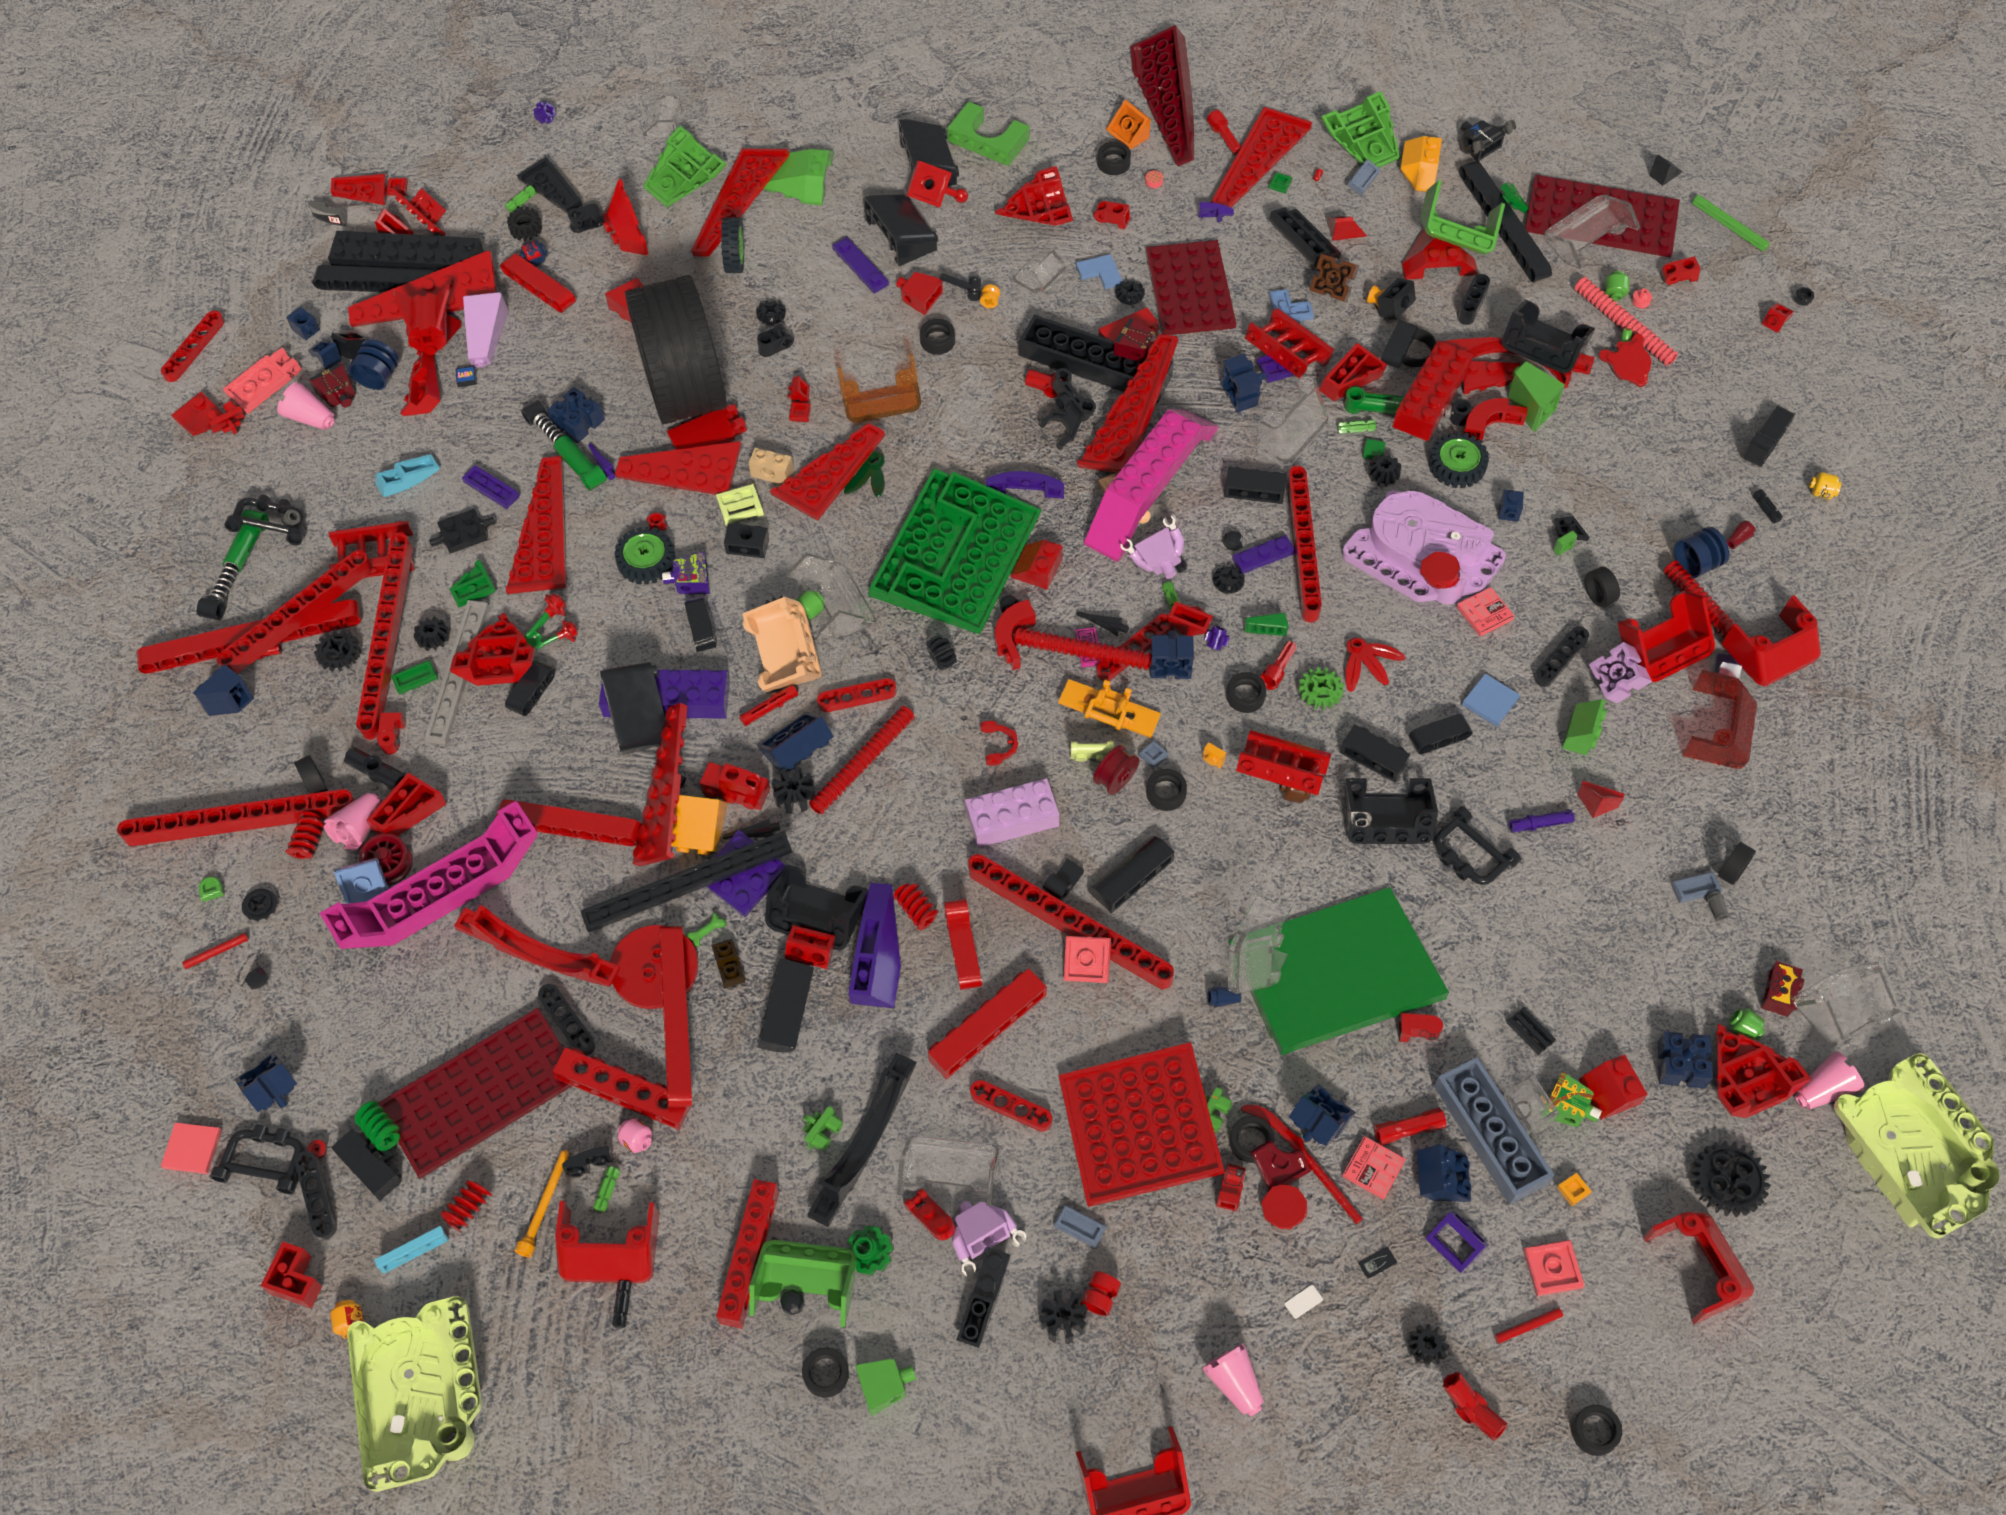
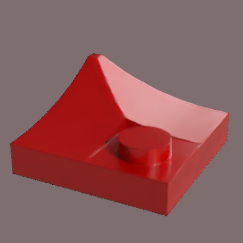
M200 392L171 416L189 434L196 436L211 429L207 417L208 412L216 410L219 415L224 413Z

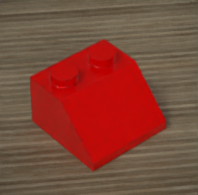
M1047 540L1025 545L1011 574V578L1048 590L1062 561L1063 546Z
M1625 1054L1602 1063L1579 1078V1082L1593 1091L1594 1095L1591 1104L1602 1110L1599 1117L1600 1120L1641 1105L1648 1095Z

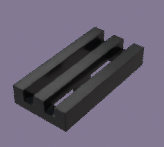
M1525 1007L1507 1020V1024L1538 1056L1556 1041ZM1518 1020L1519 1023L1527 1030V1032L1542 1045V1047H1540L1515 1021Z

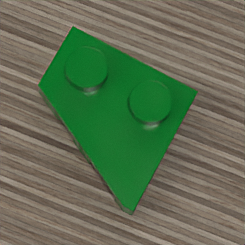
M1506 182L1501 186L1504 192L1502 194L1503 198L1515 210L1519 209L1523 213L1529 210V207L1513 184Z
M480 560L476 561L475 567L469 573L466 572L460 581L450 588L458 608L465 606L468 600L476 601L496 592Z

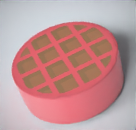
M1155 170L1148 172L1145 177L1146 185L1151 188L1160 187L1163 184V174Z

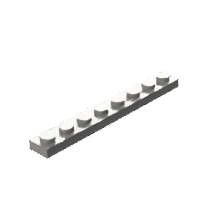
M467 601L424 738L426 743L447 745L466 683L465 679L451 673L450 666L453 656L458 651L463 652L468 648V643L482 631L489 609L487 602Z

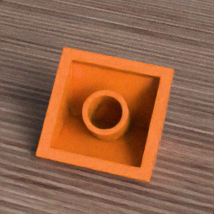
M1125 99L1106 130L1121 143L1127 145L1129 149H1133L1150 138L1151 119Z

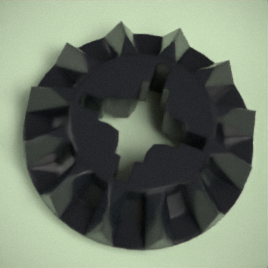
M1129 280L1125 283L1120 282V285L1116 286L1115 296L1123 304H1137L1144 298L1145 289L1142 287V283L1137 284L1136 280L1133 282ZM1130 289H1133V291H1131V292L1127 295V291H1129Z
M766 300L764 304L760 303L759 308H756L758 320L767 325L781 322L786 315L785 306L775 300L772 302Z
M1224 565L1220 569L1217 568L1213 574L1214 586L1223 593H1236L1244 586V574L1241 573L1240 568L1236 569L1233 565L1230 567ZM1228 575H1231L1232 579L1227 584L1226 578Z
M256 889L244 898L242 912L249 920L257 922L261 919L268 920L269 915L275 914V908L278 906L277 898L268 889ZM254 903H263L265 908H257Z

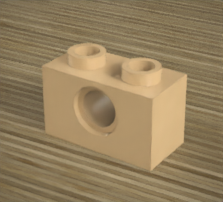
M759 448L754 449L748 462L751 477L778 484H784V480L791 477L794 472L791 456Z

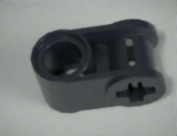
M595 203L574 208L568 212V218L571 221L570 229L574 233L598 228L604 223L603 214Z
M782 324L776 325L774 328L757 336L758 352L763 357H770L775 353L788 349L794 343L793 336L786 332V328Z

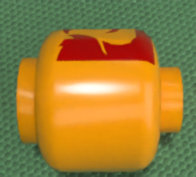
M354 1300L340 1301L331 1310L330 1320L333 1333L342 1335V1338L346 1339L348 1338V1328L352 1323L356 1321L364 1322L362 1307L355 1303Z

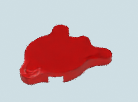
M1641 334L1634 335L1630 342H1618L1616 346L1617 352L1602 350L1599 353V359L1608 363L1612 367L1613 373L1621 381L1622 379L1630 381V383L1638 387H1644L1648 382V373L1652 362L1649 353L1643 347L1644 337Z

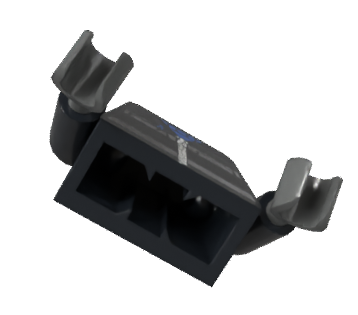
M1509 120L1502 126L1490 125L1485 121H1479L1473 126L1467 121L1464 122L1460 127V130L1463 132L1461 141L1463 152L1470 154L1475 161L1482 160L1502 147L1505 134H1511L1517 128L1515 121Z

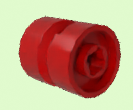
M1093 1271L1088 1283L1090 1289L1085 1290L1080 1304L1081 1306L1086 1304L1088 1311L1106 1317L1111 1311L1114 1303L1112 1298H1116L1121 1282L1106 1273Z

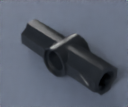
M356 747L349 748L345 753L343 760L345 764L364 773L371 781L380 782L392 789L406 775L382 762L380 757L369 755Z

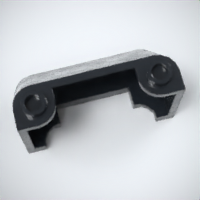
M906 118L899 119L901 148H905L911 167V175L917 160L951 172L948 186L957 185L959 169L953 163L946 141V129L938 124ZM927 179L924 183L926 189H930L933 185L932 179Z
M905 194L868 195L863 198L866 222L869 225L877 224L889 241L891 251L894 250L897 257L894 259L898 266H902L937 250V234L934 231L932 232L912 205L909 196L906 197Z
M1525 299L1512 312L1502 338L1503 347L1508 351L1558 372H1570L1589 343L1595 328L1587 324H1579L1575 327L1572 334L1537 320L1540 313L1537 304Z
M651 662L601 670L600 675L622 755L660 746L661 732L665 727L666 720L655 680L656 677H659L656 665H652Z
M787 864L767 894L765 922L770 929L789 935L793 925L834 935V950H843L851 939L866 902L868 889L855 885L850 886L844 896L806 884V874L803 870Z

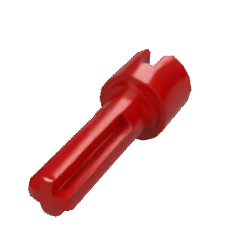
M1220 110L1211 112L1206 121L1215 133L1221 135L1233 154H1237L1242 146L1228 128L1227 118Z
M1287 641L1274 663L1267 665L1260 677L1265 682L1266 689L1274 690L1275 687L1278 688L1285 675L1283 670L1296 650L1295 642Z

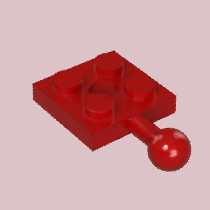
M917 160L905 194L906 196L939 208L944 194L954 197L958 203H964L968 199V192L965 189L955 190L947 187L951 172ZM927 179H932L933 181L930 189H926L924 186Z

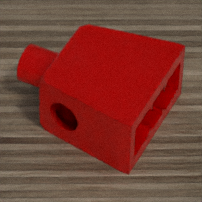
M914 272L908 280L899 277L896 283V287L901 289L903 302L923 315H926L943 293V281L940 278L919 272Z

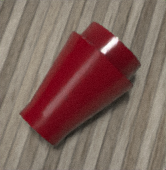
M1746 520L1739 522L1726 540L1728 546L1731 549H1735L1752 538L1756 531L1754 525Z

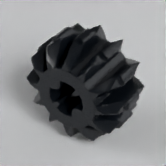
M1383 453L1380 456L1375 455L1373 460L1369 462L1368 476L1371 477V482L1377 481L1378 486L1381 483H1384L1386 487L1389 483L1394 485L1396 480L1400 478L1401 463H1398V458H1392L1391 454L1389 456H1385Z
M426 616V621H419V626H414L415 633H413V637L420 648H425L427 651L433 648L436 651L438 646L444 647V642L449 641V629L442 619L438 620L434 616L430 620Z
M945 635L934 636L926 642L929 655L938 669H947L957 662L954 649Z
M1429 1323L1426 1325L1425 1330L1422 1326L1418 1325L1416 1332H1410L1409 1337L1412 1340H1408L1407 1346L1413 1348L1410 1350L1409 1356H1418L1415 1361L1416 1364L1424 1360L1426 1367L1430 1366L1431 1361L1437 1366L1440 1363V1359L1444 1360L1447 1357L1445 1351L1449 1349V1344L1444 1343L1447 1335L1439 1336L1440 1327H1436L1432 1331ZM1426 1342L1431 1343L1429 1349L1424 1347Z

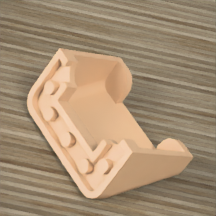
M783 597L742 613L744 619L743 626L747 632L755 635L764 672L759 674L758 684L762 691L769 692L788 687L791 684L797 685L821 678V668L807 615L799 601Z

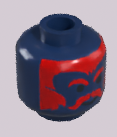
M537 240L523 244L521 252L518 253L519 256L534 266L544 263L545 257H547L543 243H539Z

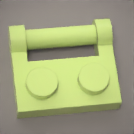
M754 484L716 494L726 526H728V523L753 516H764ZM753 505L755 507L753 509H749L732 515H729L728 513Z
M1107 741V743L1092 744L1071 742L1070 759H1075L1078 762H1084L1088 759L1102 761L1114 748V742Z

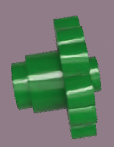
M868 1225L863 1229V1232L855 1230L852 1236L849 1237L848 1245L850 1248L848 1249L853 1250L857 1257L856 1270L858 1273L873 1276L876 1270L884 1271L892 1262V1258L889 1255L894 1250L892 1239L890 1236L883 1234L882 1229L879 1227Z

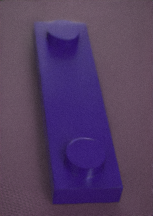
M848 237L832 245L836 254L873 293L889 286V281Z

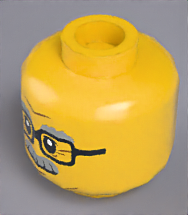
M1820 472L1816 477L1813 476L1811 478L1809 488H1812L1813 496L1830 500L1833 497H1837L1841 488V482L1836 475Z

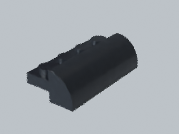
M1286 207L1271 211L1270 223L1315 268H1317L1321 254L1340 258L1341 252L1297 209L1289 211Z

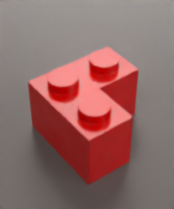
M282 1241L260 1287L270 1295L312 1309L322 1285L314 1278L303 1275L312 1256L304 1248Z

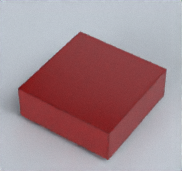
M389 178L386 190L387 195L396 196L391 191L394 188L406 196L407 178Z
M792 402L789 420L809 422L811 403Z

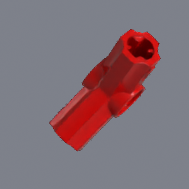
M1455 1372L1447 1375L1443 1380L1442 1387L1455 1403L1456 1413L1466 1423H1473L1491 1440L1495 1441L1507 1428L1508 1423L1488 1407L1487 1402L1479 1393L1472 1390L1461 1373Z

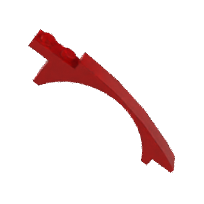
M1498 337L1441 341L1474 354L1473 358L1490 353L1515 354L1505 349L1502 345V338ZM1581 354L1574 368L1568 373H1561L1549 367H1544L1558 381L1565 384L1564 388H1567L1572 371L1590 374L1594 363V356Z
M479 905L476 912L464 908L454 924L456 930L494 945L496 950L540 967L594 984L610 987L620 969V966L600 959L599 955L593 952L588 954L571 953L541 943L506 924L482 905Z

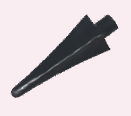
M1080 611L1076 613L1077 616L1097 624L1118 636L1119 632L1127 633L1129 630V626L1122 624V618L1094 615Z
M768 818L740 829V831L748 837H770L773 835V832L780 831L781 827L779 822L771 823ZM738 830L723 834L722 838H732Z

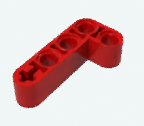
M964 898L944 902L946 923L960 990L982 987L967 900Z

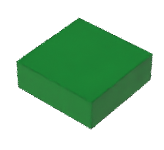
M1276 172L1269 184V189L1286 194L1293 177Z
M1367 439L1363 458L1373 460L1375 455L1380 456L1382 453L1384 454L1386 442Z

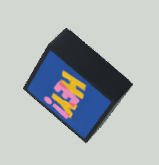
M474 366L455 369L458 387L477 385L476 369Z

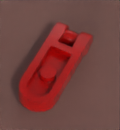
M923 1188L919 1189L916 1192L917 1195L912 1199L908 1198L903 1202L906 1209L936 1239L947 1240L955 1233L956 1226L951 1217L928 1196ZM923 1202L924 1205L918 1209L917 1206Z

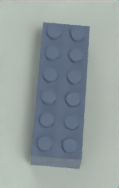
M1478 1057L1437 1078L1434 1088L1509 1205L1550 1184L1555 1176Z

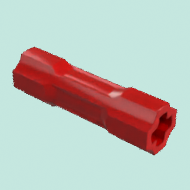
M1439 1107L1422 1112L1417 1116L1377 1124L1374 1126L1377 1142L1380 1145H1385L1411 1135L1446 1128L1447 1123L1445 1114Z

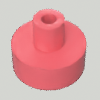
M1645 288L1636 290L1632 297L1633 305L1638 308H1647L1652 300V294Z

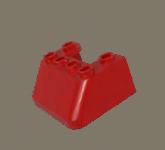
M1685 590L1674 595L1669 605L1672 617L1644 631H1641L1638 622L1632 618H1627L1617 623L1622 643L1624 642L1635 647L1642 660L1638 665L1646 668L1652 682H1658L1713 653L1715 641L1704 596Z

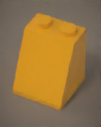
M679 795V802L675 808V813L678 817L672 831L673 834H676V839L674 842H671V846L677 847V852L689 853L690 849L698 850L697 854L709 856L710 852H717L728 803L716 799Z

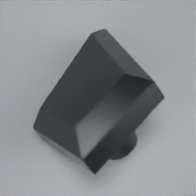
M1574 516L1554 518L1553 522L1558 537H1563L1569 532L1574 531L1577 534L1576 540L1589 541L1590 537Z

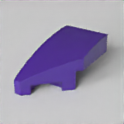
M1199 202L1198 218L1217 217V222H1221L1222 217L1234 215V209L1228 206L1210 202Z

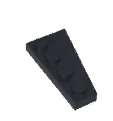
M547 157L516 175L522 183L534 187L538 194L567 214L571 209L583 205L580 198Z

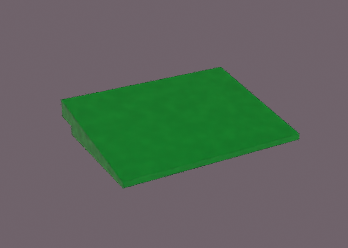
M934 468L873 580L868 596L980 635L1042 510L952 471L951 475Z
M1390 887L1231 939L1228 942L1271 1039H1274L1280 1055L1399 1016L1401 1013H1408L1446 1000L1449 994L1448 989Z

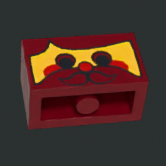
M1776 961L1769 971L1761 1008L1786 1017L1793 1010L1796 1011L1800 1003V998L1797 997L1798 991H1801L1804 985V978H1801L1803 969Z

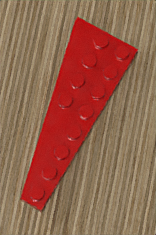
M1264 107L1211 203L1232 208L1311 130L1313 122Z
M741 149L691 250L693 256L709 257L721 243L723 218H741L790 155L788 149Z
M485 251L349 306L350 326L357 327L402 320L403 317L393 298L394 290L413 298L420 294V297L426 296V293L436 295L448 284L450 285V291L446 302L447 312L464 310L463 296L497 293L491 251Z
M1158 335L1148 351L1147 358L1138 366V372L1132 380H1129L1127 389L1123 395L1120 394L1112 406L1103 426L1096 431V437L1093 442L1085 448L1084 456L1081 460L1078 459L1077 465L1079 468L1119 473L1139 448L1178 344L1177 336Z
M561 456L541 459L537 473V482L532 491V500L528 505V514L524 519L518 541L519 546L517 553L514 555L512 570L509 573L510 578L506 586L507 594L567 588L563 460Z
M682 703L670 706L665 715V727L661 732V744L656 753L657 761L652 770V782L647 791L648 799L642 812L643 820L638 830L637 845L633 851L634 858L632 864L639 867L674 857V853L671 852V842L675 841L676 834H673L672 831L678 817L674 809L679 802L681 775L678 774V764H682L683 761L679 753L681 747L684 746V739L681 737V733L686 726L687 705Z

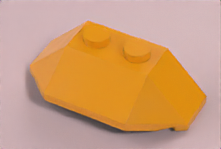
M1422 136L1407 140L1404 143L1400 170L1417 191L1426 192L1435 183L1442 138Z

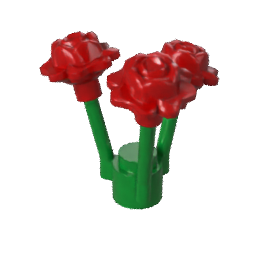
M546 594L545 601L548 606L545 608L544 614L524 635L527 643L533 648L537 647L539 650L544 645L565 637L575 642V636L578 635L576 625L573 622L567 623L563 620V626L560 631L556 632V635L541 641L543 636L538 630L555 614L566 616V605L562 597L557 594L552 596Z

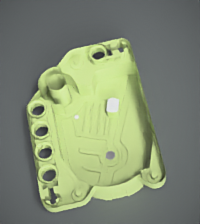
M1918 1053L1900 1062L1890 1071L1888 1081L1872 1086L1860 1098L1844 1094L1835 1101L1834 1110L1845 1124V1135L1848 1145L1864 1169L1875 1180L1882 1193L1887 1196L1896 1208L1895 1210L1907 1226L1914 1227L1920 1223L1930 1237L1939 1239L1977 1218L1987 1210L1990 1190L1998 1183L2000 1178L1999 1169L1992 1161L1994 1140L1927 1055ZM1916 1063H1922L1924 1066L1918 1068ZM1930 1072V1074L1926 1078L1923 1076L1924 1074ZM1929 1080H1937L1940 1083L1941 1088H1932L1929 1084ZM1946 1098L1953 1100L1956 1108H1948L1944 1100ZM1960 1118L1968 1119L1971 1123V1128H1964L1960 1124ZM1978 1137L1985 1140L1987 1147H1978L1975 1143V1138ZM1951 1210L1959 1211L1962 1215V1221L1954 1220L1950 1214ZM1943 1220L1947 1223L1940 1229L1933 1227L1934 1224H1938Z
M459 1296L430 1302L420 1310L416 1318H396L384 1322L376 1328L363 1321L352 1323L348 1328L347 1337L364 1485L371 1491L379 1492L433 1477L445 1460L458 1461L465 1458L471 1452L475 1440L470 1424L482 1407L470 1312L466 1301ZM457 1303L462 1307L458 1310L459 1317L464 1320H457L456 1314L451 1311ZM457 1327H466V1333L463 1337H454L453 1333ZM463 1349L469 1350V1357L466 1361H457L459 1351ZM466 1373L472 1374V1382L467 1386H462L460 1384L461 1376ZM469 1397L475 1398V1407L471 1410H464V1401ZM452 1432H456L455 1438L451 1442L446 1443L447 1436ZM401 1466H407V1475L403 1479H396V1469ZM375 1473L380 1476L389 1474L391 1482L386 1477L379 1479L377 1485L370 1481L374 1479Z

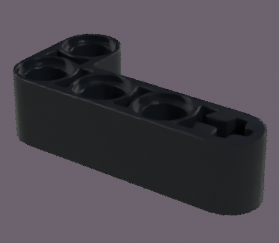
M1778 405L1760 432L1757 431L1743 459L1762 467L1796 414Z

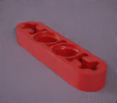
M885 678L824 691L817 697L818 707L822 712H832L888 700L897 693L896 683L892 679ZM888 686L890 691H886L884 687ZM864 690H871L873 692L869 697L861 694ZM845 694L853 696L849 701H843L841 697ZM828 699L829 704H825L824 700Z
M983 1080L975 1081L970 1087L972 1100L982 1106L1040 1132L1047 1131L1052 1126L1053 1118L1051 1112L1039 1105ZM984 1088L985 1094L981 1093L980 1096H977L976 1090ZM1004 1096L1007 1099L1006 1105L997 1106L994 1102L996 1097ZM1020 1105L1027 1107V1114L1024 1116L1017 1115L1015 1112L1016 1107ZM1032 1110H1034V1116H1032V1120H1029ZM1046 1116L1047 1122L1039 1124L1038 1118Z

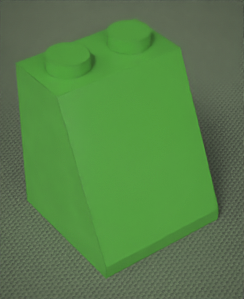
M1526 361L1521 367L1517 366L1512 374L1514 378L1508 387L1510 389L1508 398L1514 406L1528 408L1525 422L1532 431L1536 432L1557 409L1565 384Z

